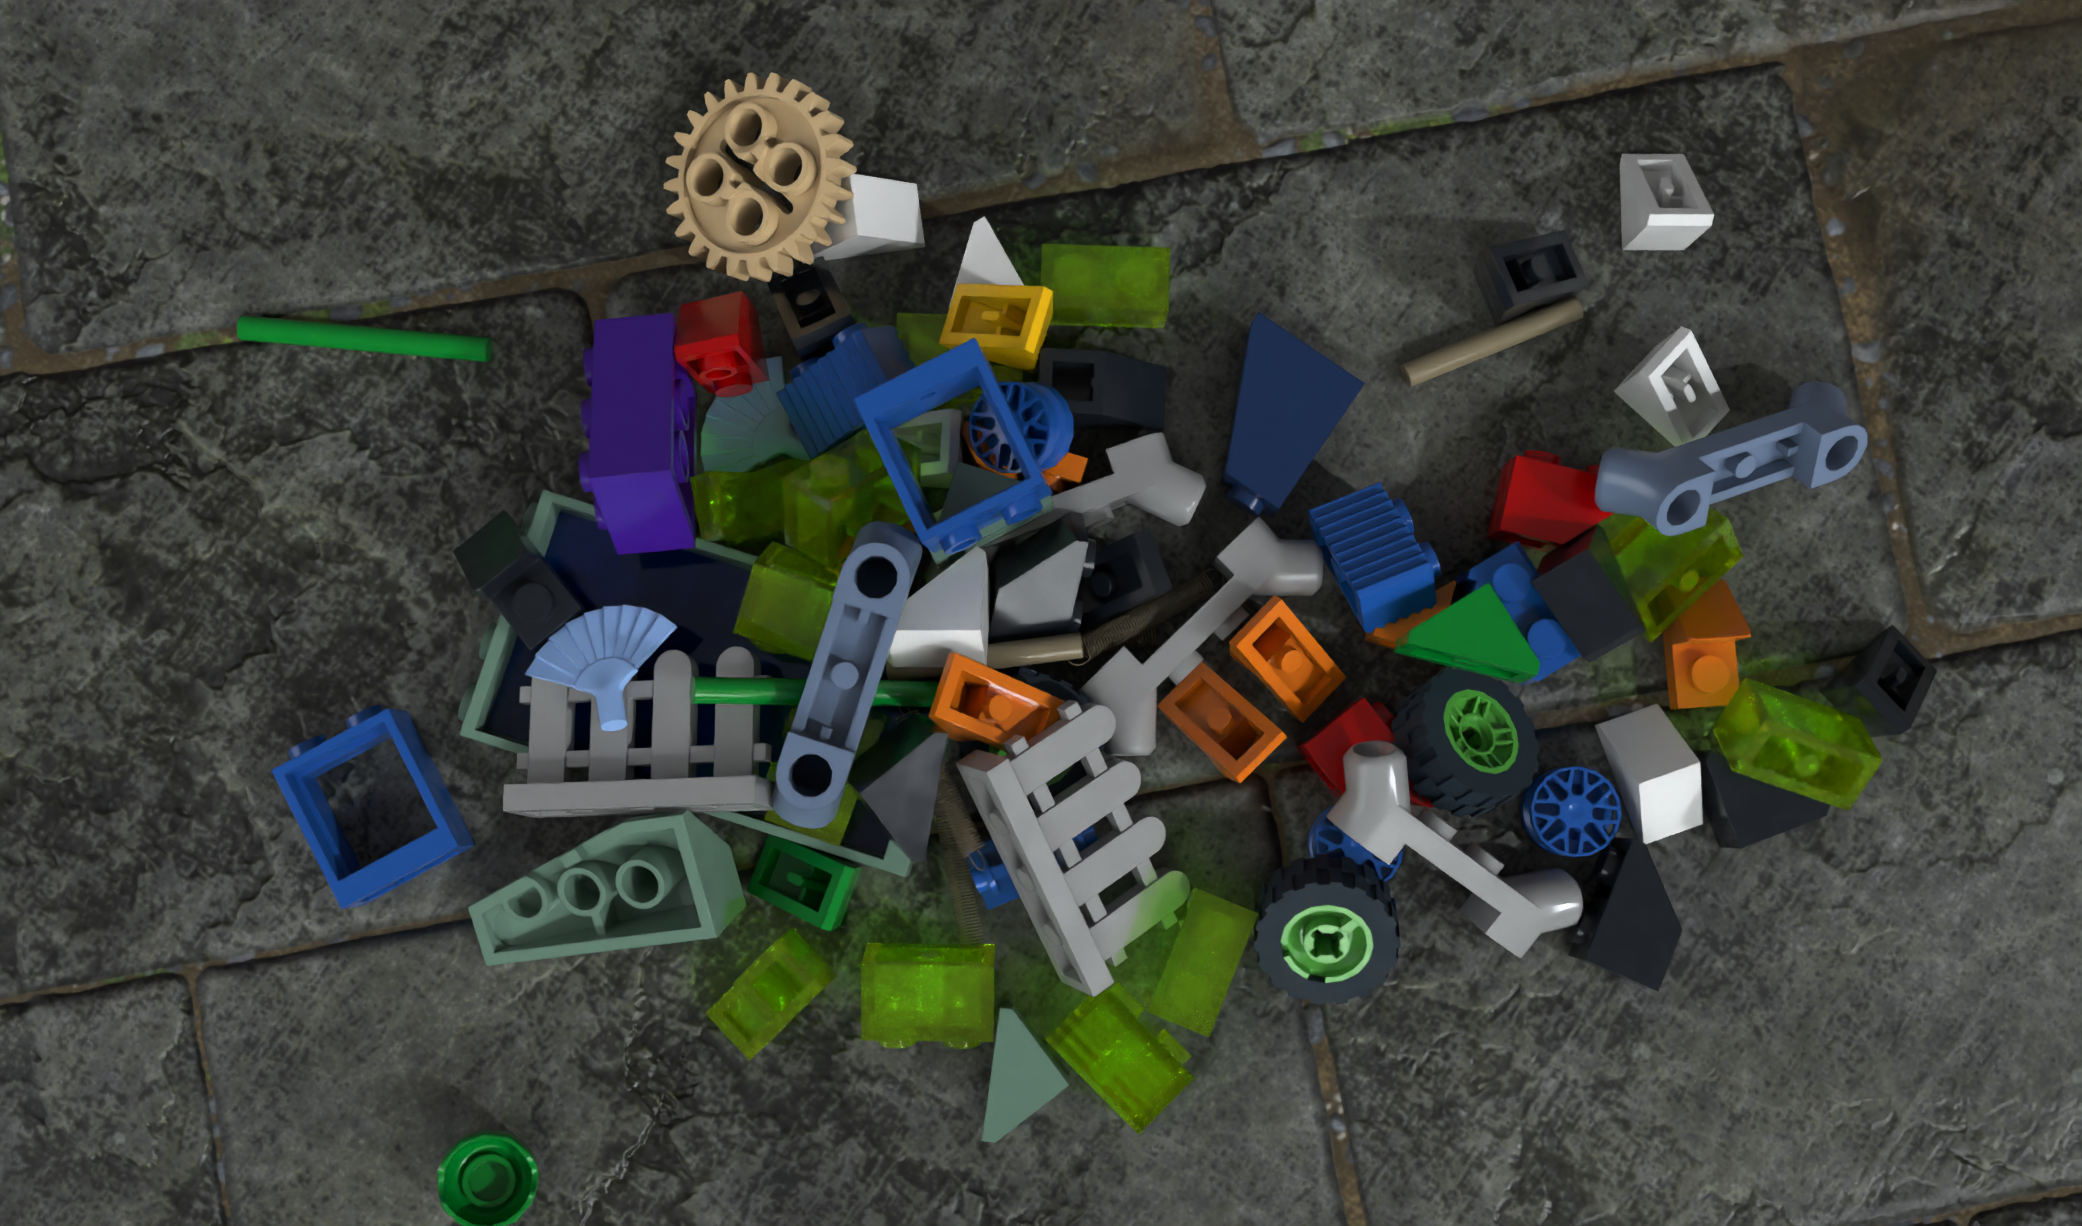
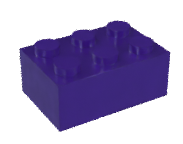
M673 313L595 320L593 347L585 348L583 353L585 377L588 386L592 387L591 398L582 399L581 402L583 430L586 438L590 440L589 451L580 452L579 454L580 481L584 492L594 493V512L598 529L600 531H609L617 555L696 548L697 393L692 376L675 359L674 341L677 325Z

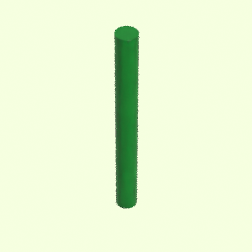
M241 315L237 322V336L243 341L490 362L493 352V343L490 337Z
M692 676L689 688L690 701L692 704L799 705L807 679ZM880 680L872 706L931 707L940 681Z

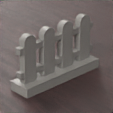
M730 647L718 658L716 677L773 678L769 675H761L759 658L753 652L743 647ZM668 650L659 656L654 666V680L637 681V673L629 680L622 693L628 724L625 728L609 732L601 729L596 698L593 695L577 691L573 687L532 677L531 686L520 687L519 703L531 705L529 752L517 753L516 767L517 770L528 771L527 784H504L503 811L531 818L659 814L680 810H689L691 813L774 810L771 798L775 782L759 776V762H771L772 745L760 743V705L715 704L714 745L697 746L698 704L691 703L689 688L691 677L699 676V667L692 656L682 651ZM653 699L652 748H635L636 701ZM591 702L590 750L574 751L576 703ZM714 764V777H696V765ZM634 767H651V779L634 780ZM589 769L588 781L573 782V770Z
M1068 700L1057 707L1061 719L1027 742L1024 736L1017 734L1005 741L1003 744L1008 754L1004 757L976 749L956 762V765L1060 981L1095 997L1114 983L1105 961L1116 967L1128 958L1124 947L1155 924L1157 927L1167 930L1178 922L1173 911L1187 900L1190 893V883L1187 876L1178 870L1168 867L1154 870L1149 857L1158 852L1165 842L1166 830L1164 824L1158 818L1142 813L1130 817L1124 804L1140 788V771L1135 764L1128 761L1111 759L1105 762L1099 750V747L1106 743L1114 734L1116 719L1113 712L1103 705L1086 703L1079 706L1077 701ZM1081 760L1087 775L1055 797H1052L1046 782ZM1027 795H1028V797H1029V799H1030V801H1031V803H1032V806H1033V808H1034V811H1033V809H1032V807H1031V805H1030V803H1029V801H1028V799H1027V797H1026ZM1106 816L1112 830L1079 853L1072 838ZM1053 852H1055L1061 866H1059ZM1129 871H1132L1137 884L1104 907L1098 893ZM1079 907H1081V909H1082V911H1083V913H1084V916H1085V918H1086V921H1085V919H1084V917H1083V915H1082V913H1081Z

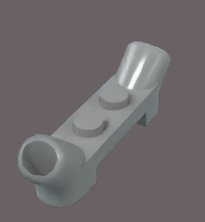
M1162 432L1142 436L1106 449L1104 463L1109 476L1051 496L1054 501V511L981 547L986 553L988 572L998 551L1014 545L1017 546L1068 512L1083 514L1086 531L1114 519L1112 510L1127 504H1131L1177 526L1188 524L1207 487L1203 475L1173 462L1167 441ZM942 509L933 513L937 523L939 521ZM932 557L923 576L925 583L928 584L956 561L938 569Z
M1258 517L1212 563L1228 582L1145 663L1141 664L1123 647L1077 692L1079 695L1083 694L1090 703L1108 707L1115 716L1116 728L1114 734L1104 743L1103 752L1106 755H1150L1156 748L1157 687L1167 677L1177 686L1201 663L1204 658L1196 649L1213 632L1223 641L1250 615L1241 605L1251 595L1312 596L1320 589L1323 578V553L1314 540L1280 539Z
M1380 740L1366 741L1353 745L1345 753L1343 765L1346 791L1326 817L1361 846L1390 865L1405 844L1472 892L1459 910L1487 936L1519 958L1524 956L1541 933L1573 927L1578 923L1583 913L1582 893L1575 879L1564 870L1555 866L1501 877L1498 873L1504 867L1503 863L1473 841L1466 850L1451 841L1457 830L1433 811L1424 807L1418 816L1411 812L1407 760L1404 753L1395 745Z

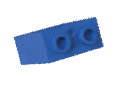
M975 338L853 399L921 543L933 553L941 549L944 550L946 555L960 552L974 545L982 538L979 530L1001 519H1004L1007 525L1023 521L1043 508L1040 500L1053 494L995 373ZM980 385L1025 480L937 523L893 429Z
M381 704L361 710L345 721L348 727L346 731L329 740H326L324 735H319L297 744L287 752L291 760L271 770L341 909L364 906L476 846L408 711L391 708L384 710ZM392 738L437 828L361 868L316 777Z

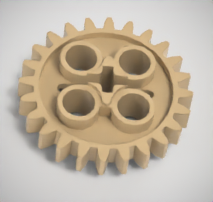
M771 72L767 80L754 73H748L745 87L730 79L725 81V99L710 92L704 94L708 109L704 116L691 110L688 111L687 116L694 129L691 135L681 132L675 133L674 138L684 147L682 155L670 156L666 159L667 164L679 169L677 178L664 183V189L679 195V199L672 203L666 211L667 214L684 220L678 226L675 235L692 242L688 253L691 256L707 261V268L723 274L727 273L728 276L742 281H748L749 277L763 282H770L773 271L788 277L793 275V258L811 265L814 262L810 245L814 241L830 247L832 241L824 228L828 222L835 224L845 223L846 219L835 209L837 201H846L854 198V193L840 185L841 178L856 173L857 167L840 159V156L848 152L854 145L852 140L837 133L843 126L844 120L842 117L828 111L830 102L827 99L814 93L812 88L795 79L789 81ZM762 126L761 134L755 141L756 134L759 128ZM727 144L738 158L754 165L753 171L755 174L743 165L736 163L726 153L725 147ZM802 164L801 173L798 179L794 182L795 172L797 168ZM723 176V183L717 191L718 183ZM762 181L775 191L782 193L792 203L793 211L791 213L779 197L763 191L765 185ZM763 213L762 223L759 229L756 231L757 221L760 215Z

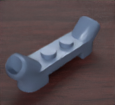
M1807 382L1793 391L1787 410L1658 453L1612 446L1602 455L1594 501L1601 511L1641 517L1661 534L1666 536L1680 535L1706 526L1710 504L1791 476L1810 489L1841 478L1851 471L1862 458L1867 447L1868 434L1864 427L1847 416V399L1842 390L1831 383Z
M877 521L868 523L861 528L851 553L842 567L832 597L831 609L801 700L777 764L776 782L771 798L773 808L782 819L796 826L812 829L825 827L835 819L848 776L923 550L919 539L911 531L897 524Z

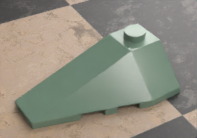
M680 810L627 818L475 901L468 909L486 966L717 938L747 905L730 846L689 810Z

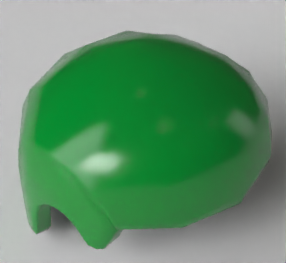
M485 1128L461 1137L446 1151L437 1170V1189L440 1205L445 1213L453 1217L454 1221L461 1226H508L516 1223L533 1203L539 1182L537 1161L531 1148L513 1132Z

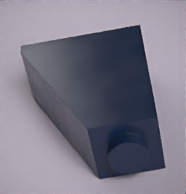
M1260 312L1251 322L1245 337L1220 483L1230 489L1226 495L1227 498L1246 513L1258 517L1261 511H1263L1270 517H1273L1365 383Z

